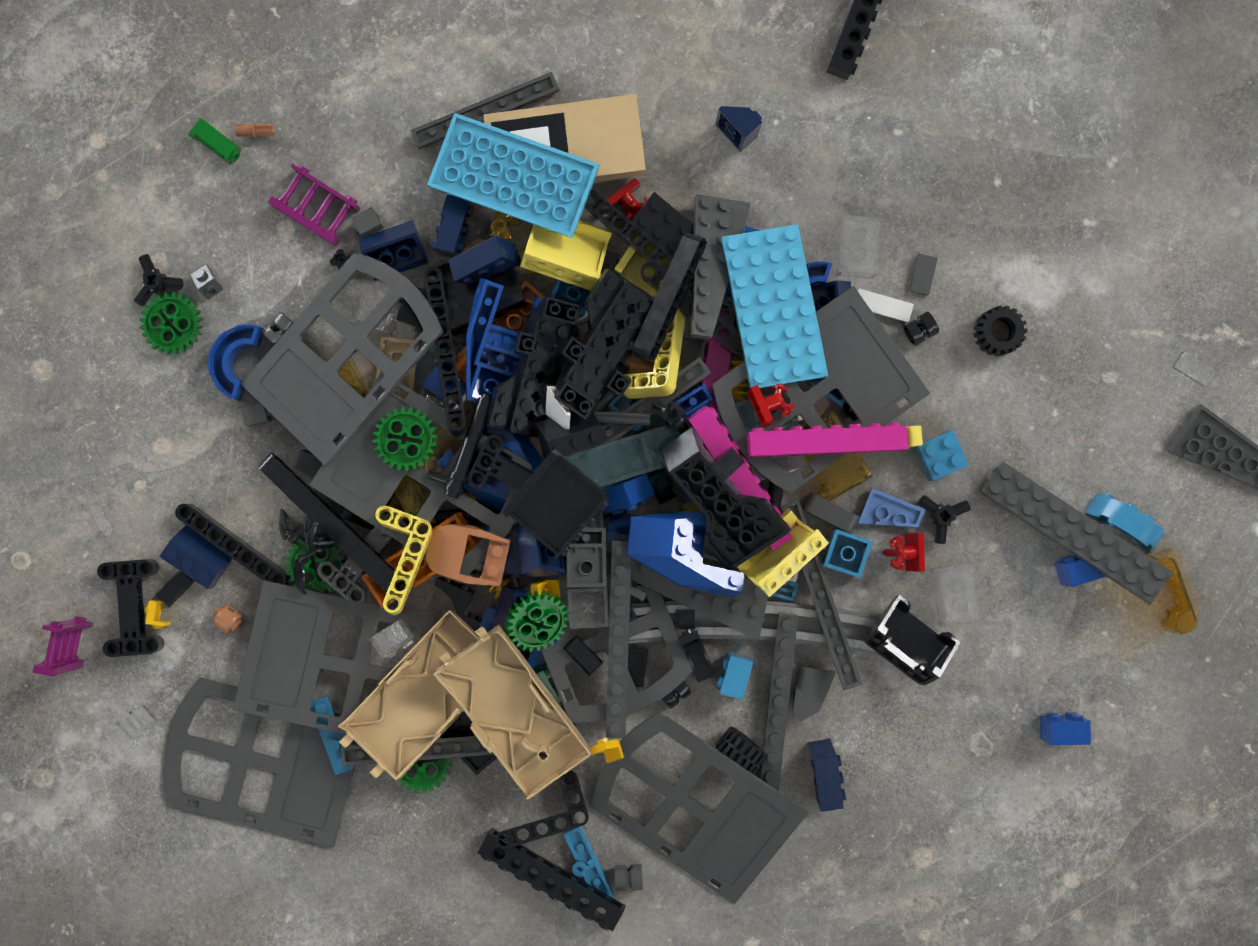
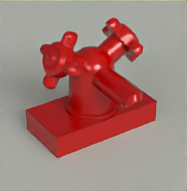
M633 178L606 201L613 207L621 204L627 211L626 217L631 221L648 198L645 196L644 203H638L632 193L640 188V183L636 178Z
M781 383L770 386L769 389H773L774 394L763 397L758 385L751 387L748 392L749 399L762 428L770 427L772 424L771 411L775 412L780 408L784 411L781 417H785L793 410L794 402L790 405L784 402L782 391L788 392V388L784 387Z
M905 533V545H902L904 543L903 535L889 540L890 547L893 548L895 546L896 549L883 550V555L896 557L895 560L891 559V567L903 571L905 569L903 560H905L906 571H925L924 533Z

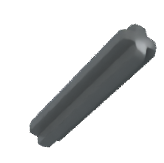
M594 412L600 423L651 424L650 414Z

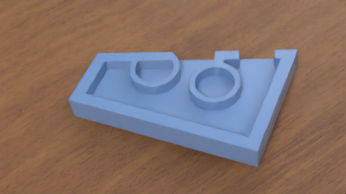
M871 488L857 523L919 527L926 509Z

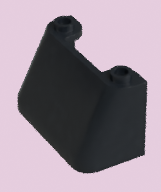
M899 594L894 597L868 631L864 641L913 681L920 685H927L941 677L961 642L950 632L937 634L909 612L911 609L909 600Z

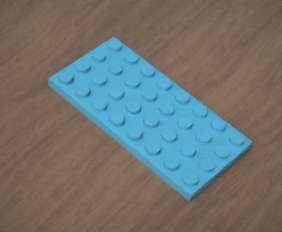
M454 113L427 186L573 239L600 165Z
M798 224L723 236L721 238L750 388L758 385L762 389L779 383L785 385L828 377Z

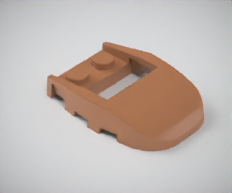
M446 524L438 527L432 533L426 551V560L434 573L458 583L501 587L511 540L471 525ZM468 535L490 539L481 578L460 574Z

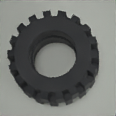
M997 306L984 312L977 319V324L974 325V330H976L974 338L977 337L978 339L976 344H980L982 346L980 349L982 351L986 350L989 355L995 354V356H1000L1015 351L1021 347V342L1026 339L1024 334L1027 333V328H1024V325L1027 323L1026 320H1021L1023 315L1021 313L1017 314L1018 310L1015 308L1010 309V306ZM996 320L1004 322L1009 329V337L1005 342L996 340L992 335L991 326Z
M729 727L715 744L719 752L753 775L768 758L766 753L755 742L734 727Z

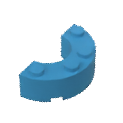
M1104 493V495L1096 494L1085 514L1101 524L1108 525L1134 541V545L1149 554L1153 553L1165 534L1164 528L1154 523L1155 518L1146 513L1141 514L1133 504L1127 503L1125 505L1115 500V497L1108 493Z

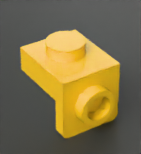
M548 578L537 580L531 584V596H534L535 591L539 595H541L542 591H545L547 595L551 592L554 597L558 596L560 598L559 580Z
M150 600L146 604L145 615L147 616L145 624L152 625L151 628L163 629L164 626L170 625L171 621L160 620L162 600Z
M603 738L596 741L597 745L590 747L592 755L604 752L607 763L624 758L619 739L608 741V738Z

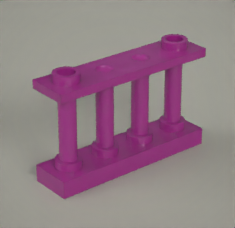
M292 164L291 168L297 172L283 195L278 197V199L271 196L268 203L336 247L340 242L335 237L337 235L336 231L351 208L359 212L361 208L357 205L358 201L349 195L344 197L308 174L309 170L304 166L299 165L297 167ZM303 177L313 182L298 207L292 209L288 207V200ZM320 187L329 194L315 216L309 220L304 217V211ZM338 198L345 204L331 226L325 230L320 227V221L334 199Z
M75 616L74 619L60 622L51 621V624L43 625L42 629L51 631L47 653L42 663L34 665L32 673L53 677L83 668L85 660L78 659L77 655L82 628L91 627L93 622L86 621L87 618Z

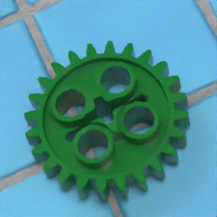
M164 292V298L161 295H157V301L150 299L151 306L144 305L148 310L147 312L141 311L145 318L139 319V321L144 323L139 329L146 331L142 334V337H149L146 343H153L152 349L158 348V352L163 353L165 351L169 355H171L172 351L174 354H179V349L182 352H186L185 346L193 348L191 342H198L195 336L202 335L198 332V329L204 328V326L199 324L203 318L197 316L201 311L198 309L194 310L197 304L191 303L192 299L188 297L185 299L183 294L177 296L175 292H172L170 297L169 293ZM176 306V312L171 315L170 308ZM161 310H163L168 319L173 320L172 324L182 333V337H180L175 328L170 327L171 323L161 314ZM161 318V324L156 327L155 320ZM187 320L188 327L182 329L183 321ZM172 332L173 339L168 342L167 335Z
M405 407L401 408V412L394 408L393 415L386 412L388 418H380L383 424L375 425L380 429L379 432H373L374 435L378 436V439H374L372 442L379 445L374 450L381 451L378 458L385 457L383 463L391 462L390 468L392 469L397 465L398 471H401L403 466L407 472L410 471V466L417 470L418 463L425 466L423 460L430 461L431 459L428 454H435L431 448L438 446V444L433 442L438 436L432 434L437 428H430L433 421L429 420L426 422L428 415L424 414L420 417L421 411L418 409L414 414L412 407L409 408L408 412H406ZM400 422L402 430L395 433L393 426L395 423ZM416 426L422 428V433L419 436L413 435V429ZM407 434V437L422 440L423 443L418 444L406 441L404 444L403 441L389 438L388 435L405 437ZM392 442L398 443V450L396 452H391L389 449ZM416 445L418 453L415 456H410L409 448Z
M299 538L300 545L297 543L292 544L295 550L289 549L288 552L291 556L285 557L286 560L290 561L289 564L284 565V567L290 568V571L285 573V575L292 576L288 580L289 582L294 581V560H298L303 553L311 552V549H307L303 538ZM336 543L331 548H324L327 551V556L324 559L319 556V553H316L314 556L308 557L306 564L302 563L305 570L304 589L316 592L321 591V593L327 594L326 589L330 592L334 591L323 579L321 582L319 581L317 568H313V564L315 562L321 564L332 561L342 567L345 564L343 559L347 558V555L341 556L340 553L343 550L337 549L338 545ZM308 572H311L314 576L312 582H308L306 579Z
M535 591L532 597L527 593V599L520 597L521 603L514 602L516 608L509 609L511 615L506 616L508 620L505 623L507 627L506 632L516 647L520 646L522 650L528 648L532 652L535 647L537 651H540L541 646L547 649L548 643L554 645L553 640H560L558 635L565 634L562 628L568 627L565 622L569 620L567 616L568 611L559 597H554L551 592L547 595L545 591H542L541 595H539Z
M441 758L435 762L414 764L413 767L417 769V775L411 777L408 770L401 778L400 786L408 784L407 791L414 787V793H418L420 788L422 793H426L427 787L430 791H433V785L436 787L441 786L439 780L446 782L444 774H451L447 767H453L452 764L448 763V760L453 758ZM431 764L436 767L434 775L428 773V767Z

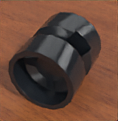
M928 311L918 316L917 320L912 319L903 324L905 334L914 346L925 341V337L931 338L939 333V327L934 317Z
M683 681L662 699L672 709L679 703V698L685 699L692 691Z

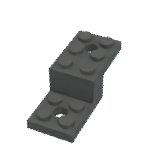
M600 510L594 515L597 519L590 527L586 525L581 530L584 532L577 542L573 540L569 544L571 549L566 554L567 588L607 587L606 528H603V512ZM583 562L591 564L592 570L589 573L582 572L581 564Z

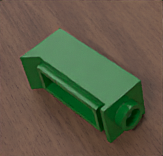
M199 118L187 134L192 139L200 141L230 165L240 157L242 150L202 118Z

